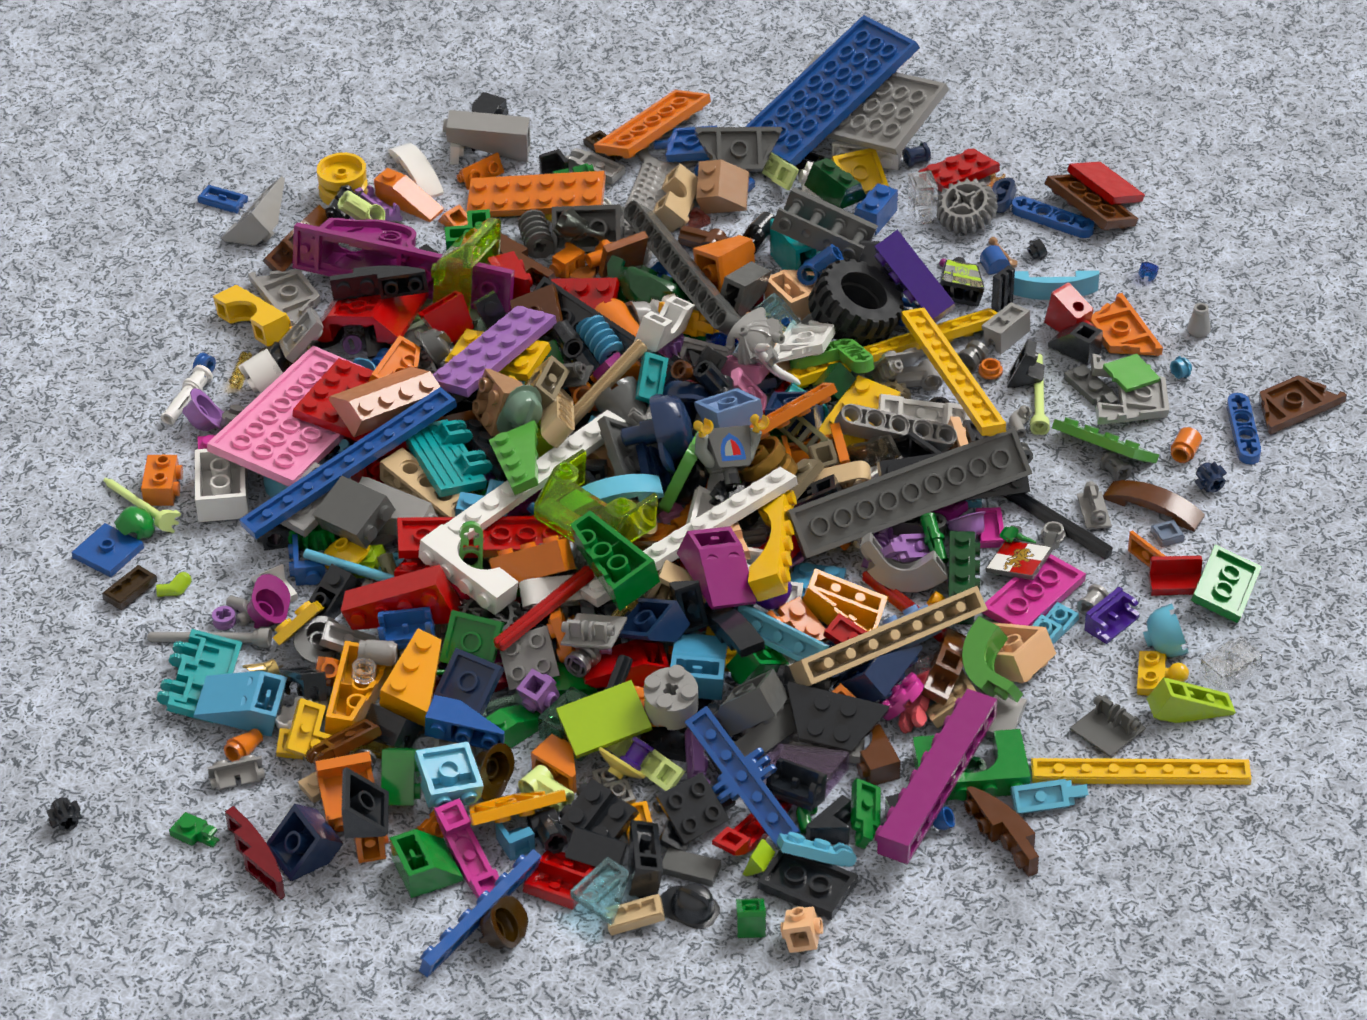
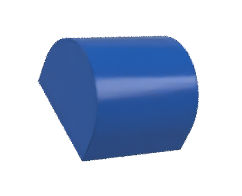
M997 245L986 247L980 254V263L988 275L997 274L1005 267L1010 266V262Z

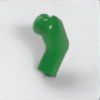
M797 807L796 817L801 833H806V825L811 822L810 814H816L818 807L812 811Z

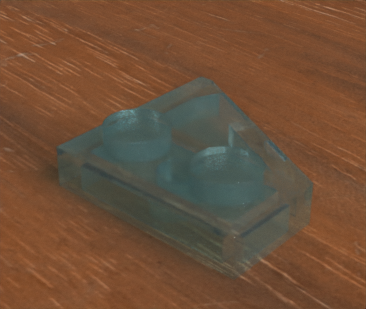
M607 857L570 890V896L583 907L612 925L629 879V871Z

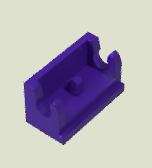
M1116 588L1086 612L1084 631L1103 643L1108 644L1140 618V613L1128 604L1130 603L1135 607L1139 604L1138 601L1124 592L1123 588Z

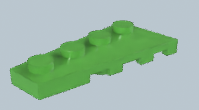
M535 420L508 432L499 433L489 440L514 495L538 486V452L536 450L538 445V438L536 436L538 427Z

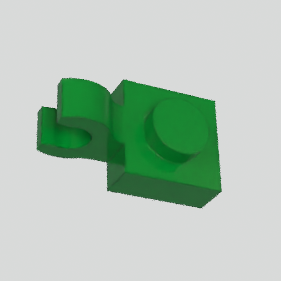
M187 812L169 829L171 837L191 846H194L199 841L214 848L220 841L219 838L213 836L217 832V828L208 825L206 820Z

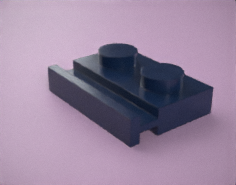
M644 442L637 444L636 451L641 474L659 476L663 494H665L672 478L661 462L659 450L651 445L645 446Z

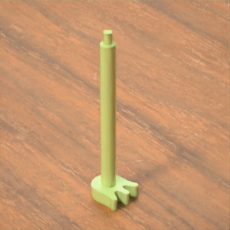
M104 478L103 481L107 487L135 506L149 512L155 519L154 523L157 528L162 531L175 532L172 525L179 524L175 520V518L181 516L179 511H158L113 479Z

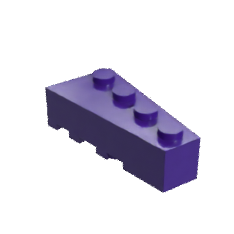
M898 229L875 245L876 254L874 257L882 267L886 268L892 281L896 285L899 284L904 290L903 294L910 303L914 302L918 308H925L935 323L955 309L954 301Z

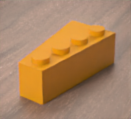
M345 641L326 713L325 733L334 735L365 719L371 704H375L380 697V690L396 664L383 666L358 661L359 643Z

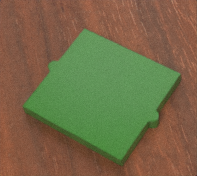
M1138 354L1103 364V369L1112 377V381L1116 382L1126 393L1160 382V377L1151 369V365L1146 364Z

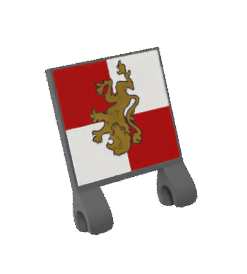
M1014 526V527H1016L1019 531L1021 530V527H1020V526ZM1048 531L1044 544L1020 541L1016 538L1012 543L1004 541L985 568L986 572L1033 580L1052 551L1059 548L1060 541L1056 540L1058 532Z

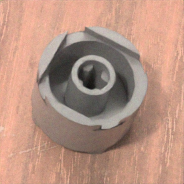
M673 665L662 668L645 678L644 710L653 725L667 727V730L682 729L687 726L684 721L697 713L698 684L695 678L685 671L683 666Z

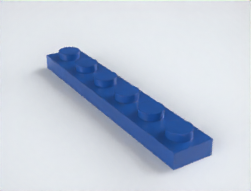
M534 849L527 856L524 854L519 856L512 866L513 869L508 874L506 872L502 873L494 883L495 887L490 892L484 891L477 899V905L472 910L466 909L459 917V923L453 929L448 927L440 936V942L435 947L430 945L420 957L422 962L419 972L428 978L480 926L481 918L501 898L510 896L538 868L542 856Z

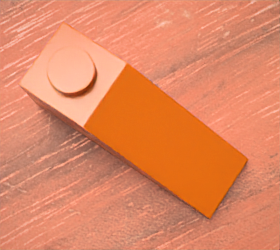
M386 168L374 179L375 196L389 206L393 207V203H396L401 211L428 222L433 221L444 211V208L409 177L400 172Z

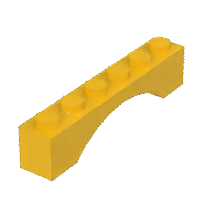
M793 490L786 491L757 509L765 525L771 527L770 538L765 549L749 567L748 583L758 602L786 594L788 591V582L791 581L789 566H792L790 553L793 550L792 535H794V527L788 519L786 511L794 508V505L797 504Z

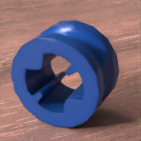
M202 352L195 358L193 369L197 365H202L213 372L216 366V359Z

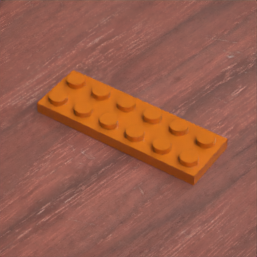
M683 90L672 91L594 144L595 152L603 153L606 156L634 157L641 149L647 148L650 143L662 138L663 134L676 128L682 121L688 120L694 113L701 111L704 106L711 102L710 94Z
M589 171L471 178L467 211L490 209V217L521 216L529 210H539L544 214H552V207L603 205L605 172Z

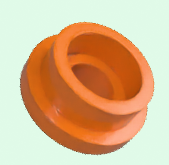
M987 358L980 364L978 372L981 377L993 380L1002 375L1003 368L997 359Z

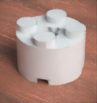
M268 349L259 352L238 366L245 378L250 377L246 381L253 392H260L257 394V397L283 374Z

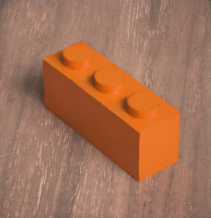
M558 535L544 538V544L536 546L535 542L522 544L519 551L513 552L512 548L497 551L498 556L489 559L491 569L500 567L516 579L518 584L526 579L547 577L576 569L569 539L559 540Z

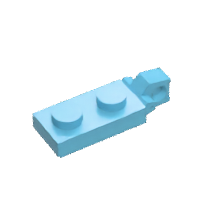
M1065 779L1010 787L1013 809L1018 814L1067 808L1075 805L1074 799L1084 798L1089 795L1087 784L1072 786L1071 780L1066 781Z

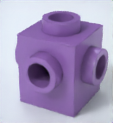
M533 668L516 688L522 699L521 704L532 713L537 711L542 715H545L549 709L556 705L560 696L555 686L556 681L549 675L541 674Z

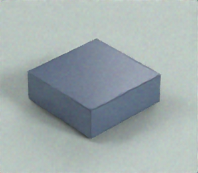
M1174 520L1151 525L1150 532L1160 547L1184 542L1185 535Z

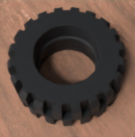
M843 259L829 264L823 270L809 294L808 305L813 321L833 324L835 335L832 340L849 338L855 340L862 347L887 340L901 318L904 304L901 292L897 291V285L889 280V276L886 273H881L878 271L879 268L871 267L866 262H856L854 259H848L846 262Z

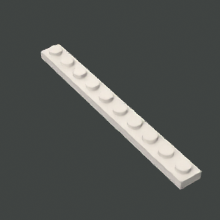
M606 410L569 436L558 448H552L537 459L538 486L514 495L507 480L444 524V526L459 536V530L463 523L475 521L481 526L483 531L605 444L600 435V428L597 422L600 418L607 416L624 423L626 421L611 411ZM469 528V532L464 534L470 540L478 533H475L474 528Z
M779 467L760 480L753 482L742 491L732 495L729 499L714 506L711 510L693 519L680 529L673 531L667 537L652 544L643 552L655 561L658 571L663 566L665 560L673 562L679 558L677 551L687 531L729 527L798 485L797 477ZM598 579L593 580L590 584L580 589L582 598L597 608L611 600Z

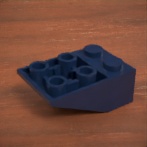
M918 645L879 656L851 668L843 673L832 688L835 689L841 683L856 698L871 702L878 700L883 702L893 693L891 690L893 686L905 678L904 672L918 661L917 655L923 647Z

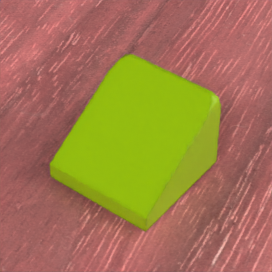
M761 839L751 855L743 872L744 876L764 872L775 855V851L764 839Z

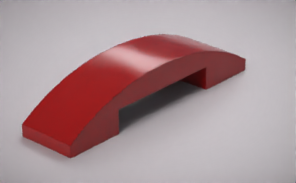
M777 799L786 813H788L792 804ZM750 813L734 829L727 826L712 840V845L734 856H740L755 849L761 839L765 840L768 835L752 813Z

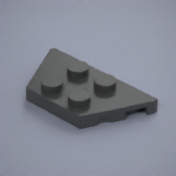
M695 127V135L710 161L723 160L748 172H763L782 131V127Z

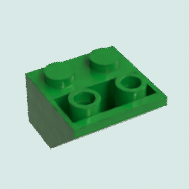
M417 829L389 837L392 861L411 898L463 881V876L443 838Z

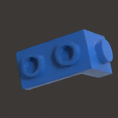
M292 534L293 544H288L289 559H293V561L289 562L290 577H295L296 586L319 584L326 573L325 565L311 560L300 561L298 535Z

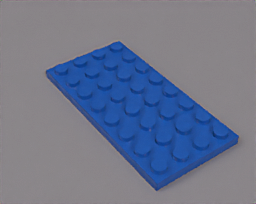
M863 15L745 127H782L781 134L772 153L796 166L894 74L899 67L910 59L920 47L916 41Z

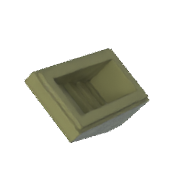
M795 416L790 419L791 423L779 429L808 455V446L817 444L820 439L819 443L830 440L804 417ZM796 419L799 420L800 422L795 426V428L791 432H789L788 429L791 427V425L796 421ZM806 426V430L797 438V434ZM813 432L815 435L807 443V445H805L804 442Z

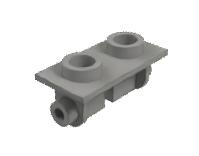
M1087 482L1083 493L1077 494L1086 529L1111 528L1112 524L1102 491L1099 492V487L1094 482Z
M246 755L238 761L229 763L225 760L215 762L212 766L208 767L211 788H217L220 791L236 787L235 777L239 776L242 785L261 782L260 779L265 778L264 768H259L262 767V757Z

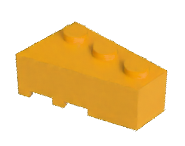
M814 569L802 600L813 614L828 626L840 613L868 632L878 628L888 597L821 570Z
M420 629L416 630L380 690L379 706L425 727V716L432 702L442 639Z

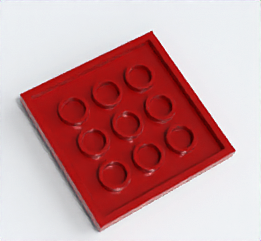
M338 358L293 408L292 417L359 441L372 431L353 437L329 401V397L370 382L368 380L374 371Z

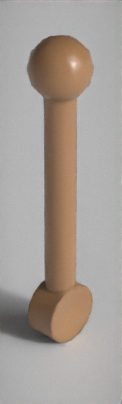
M989 238V244L997 245L1001 248L1006 258L1010 262V266L1013 268L1017 267V260L1011 259L1009 257V255L997 243V238Z

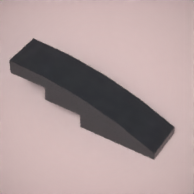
M708 606L705 608L709 627L721 643L725 642L731 651L736 650L741 658L766 649L764 639L734 607L711 609Z

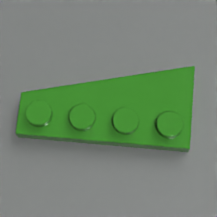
M1065 417L1064 421L1054 419L1052 429L1133 459L1150 463H1157L1160 454L1140 448L1139 443L1127 439L1125 442L1120 441V436L1105 432V435L1098 433V428L1085 424L1084 428L1078 426L1079 421Z

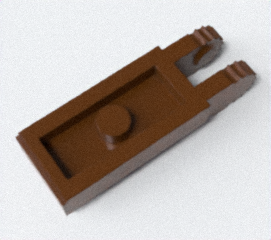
M365 718L312 746L306 752L305 759L309 763L315 764V761L346 756L352 750L359 746L368 745L373 739L381 736L380 727Z

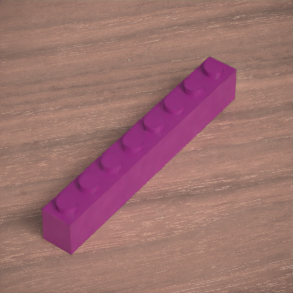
M970 689L965 691L962 698H957L951 716H946L940 734H935L929 752L925 751L921 758L920 767L918 770L914 769L912 771L909 785L907 788L901 789L898 803L895 807H890L885 824L878 827L874 838L877 841V854L907 865L909 864L994 722L997 711V698Z

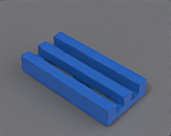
M208 185L197 197L198 203L237 214L239 208L242 209L244 203L248 202V196Z

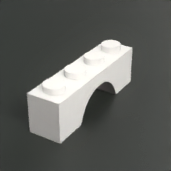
M673 295L666 300L659 314L650 311L643 316L634 342L639 339L647 346L646 352H657L686 330L695 305Z
M443 524L420 540L418 556L422 562L429 566L440 564L448 580L456 585L461 592L477 601L482 608L496 615L516 599L518 581L500 567L482 570L473 568L463 562L459 556L461 538Z

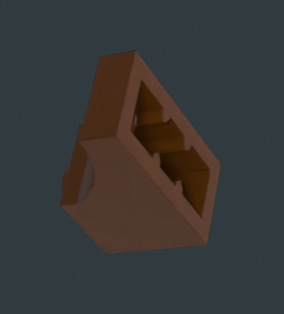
M880 724L875 725L871 731L869 746L865 750L860 751V763H857V771L860 778H865L868 783L873 785H879L900 779L901 761Z

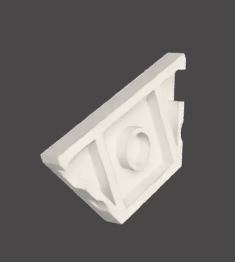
M794 317L783 333L785 336L784 343H777L774 347V350L779 355L778 362L824 353L835 335L834 325L819 323L813 320L809 321V325L801 324L800 318Z

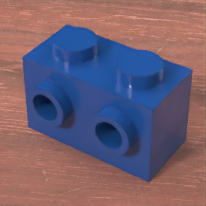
M877 183L872 190L868 191L865 199L857 204L854 215L878 225L874 235H877L896 213L898 190Z

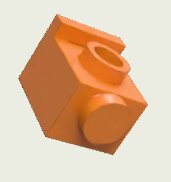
M567 242L564 249L552 256V264L549 266V269L555 272V277L570 278L573 271L585 266V251Z

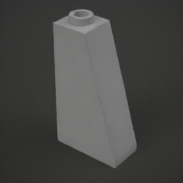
M449 110L448 119L443 121V132L447 133V142L491 154L498 152L499 156L520 162H528L531 146L530 117Z
M362 476L359 482L368 488L386 495L396 509L391 518L379 531L380 534L397 535V518L438 517L432 503L368 477Z

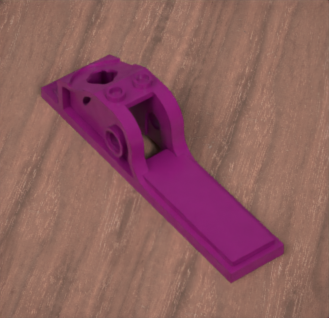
M329 218L320 227L299 222L294 225V269L333 276L353 273V268L368 266L416 267L425 269L429 291L427 299L438 301L457 290L463 294L467 308L475 309L474 301L494 291L505 312L509 313L512 310L510 300L513 299L515 270L418 249L415 247L416 231L407 225L385 220H351L345 218ZM339 242L349 244V246L360 248L362 250L350 251L347 248H342L339 245Z

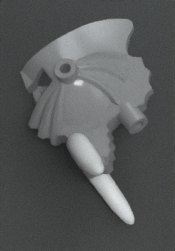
M760 307L747 313L736 322L728 334L725 347L734 352L735 339H739L738 353H732L738 359V364L751 365L759 362L780 379L796 385L801 384L794 375L784 371L775 364L779 361V355L774 350V346L776 343L783 344L785 341V336L782 333L783 326L778 319L773 317L766 319V310Z

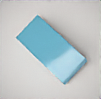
M1057 602L1046 616L1041 614L1032 626L1046 627L1052 644H1054L1079 620V613Z

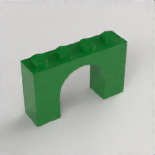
M1021 729L993 731L992 749L995 763L987 770L981 772H963L947 800H966V790L971 786L997 797L1011 795L1010 787L1030 784L1031 775ZM935 735L913 737L912 756L916 770L920 767L924 752H929L931 749L932 740Z

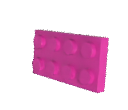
M1050 554L1033 580L1014 577L985 602L988 610L982 613L998 623L1032 626L1041 614L1046 616L1057 602L1061 603L1084 583L1086 573Z

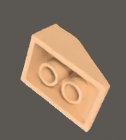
M993 623L999 626L1008 637V640L998 652L994 663L995 673L1012 682H1028L1040 668L1046 666L1048 661L1056 655L1046 627Z

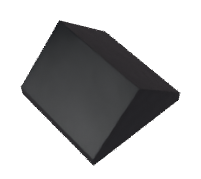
M347 767L343 769L341 810L345 838L385 837L388 834L389 792Z

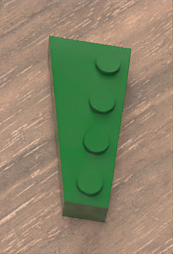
M588 511L570 524L577 548L619 611L660 582L655 561L592 511Z

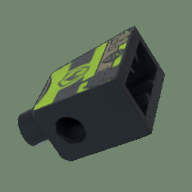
M962 257L945 261L939 279L940 285L955 303L979 306L985 289L979 267L975 264L966 263Z

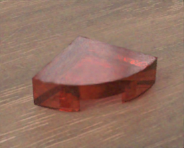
M698 207L691 210L688 221L689 227L700 229L711 223V218Z

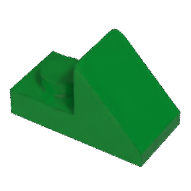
M764 898L736 899L737 937L765 938L766 909Z

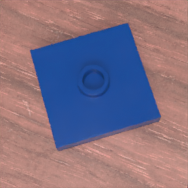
M104 523L71 553L73 559L112 577L144 549V544L128 534L123 535L118 529Z

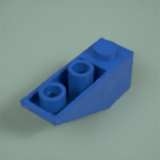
M434 695L425 716V736L455 743L469 742L470 746L486 750L497 743H504L505 731L461 700Z

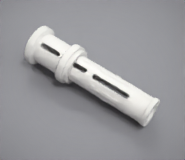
M202 365L195 366L190 378H186L183 381L182 390L173 399L164 413L161 414V420L164 423L174 425L182 414L183 408L191 400V390L197 388L203 391L206 383L209 384L212 381L213 374L207 367Z

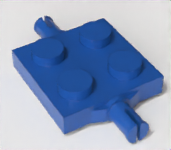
M715 125V126H699V127H717V125ZM695 127L674 128L669 139L655 140L654 142L655 150L667 149V162L710 160L695 135Z

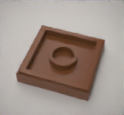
M642 231L604 245L598 272L600 277L606 278L608 276L607 263L612 255L626 260L624 267L642 265L648 242L646 232Z

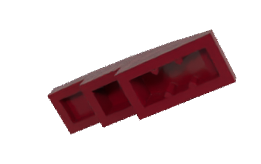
M232 806L225 811L227 829L234 834L236 849L243 854L245 870L282 900L285 897L284 884L275 857L264 838L252 823Z

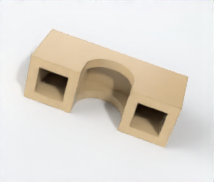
M682 164L677 165L666 175L661 189L667 194L656 202L653 210L670 232H674L677 228L687 224L689 221L688 214L694 207L693 200L697 193L698 177Z

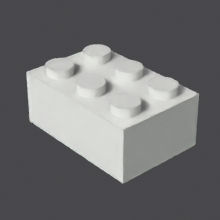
M207 449L195 450V503L198 522L240 519L249 513L248 469L210 453Z

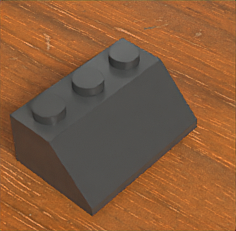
M620 204L552 207V239L555 246L552 253L561 251L565 248V243H567L563 237L558 238L553 232L564 209L573 208L581 218L589 222L590 229L598 232L601 231L605 234L603 240L607 239L609 242H615L624 238V207ZM586 237L581 241H572L570 243L585 252H593L600 242Z

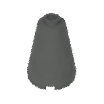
M634 377L618 380L616 382L618 384L617 387L612 390L610 387H607L595 400L594 404L601 414L609 410L624 419L627 424L633 426L639 425V423L628 416L629 411L635 407L645 415L648 410L646 402L635 399L638 381Z

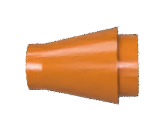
M253 728L249 732L228 739L224 746L226 757L233 762L238 761L243 756L250 755L258 744L263 741V735L258 729Z

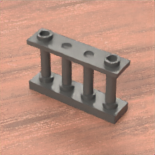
M793 187L784 209L779 207L770 229L820 252L833 244L841 251L845 262L848 259H854L856 262H859L865 248L860 245V240L872 241L878 225Z

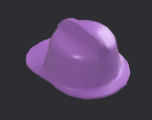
M197 388L192 389L190 392L191 400L182 410L185 417L198 430L209 431L216 427L222 430L220 422L223 411L203 391Z
M981 511L960 515L958 518L950 521L946 520V525L950 531L975 532L976 540V536L984 532V514L986 512Z

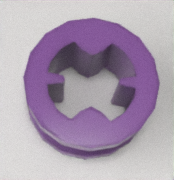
M220 606L212 612L213 625L216 629L228 630L236 624L235 611L232 607Z

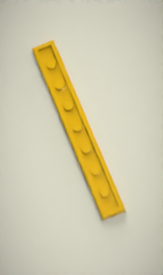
M1031 758L1032 783L1065 779L1066 781L1071 780L1072 784L1251 785L1252 780L1249 759Z

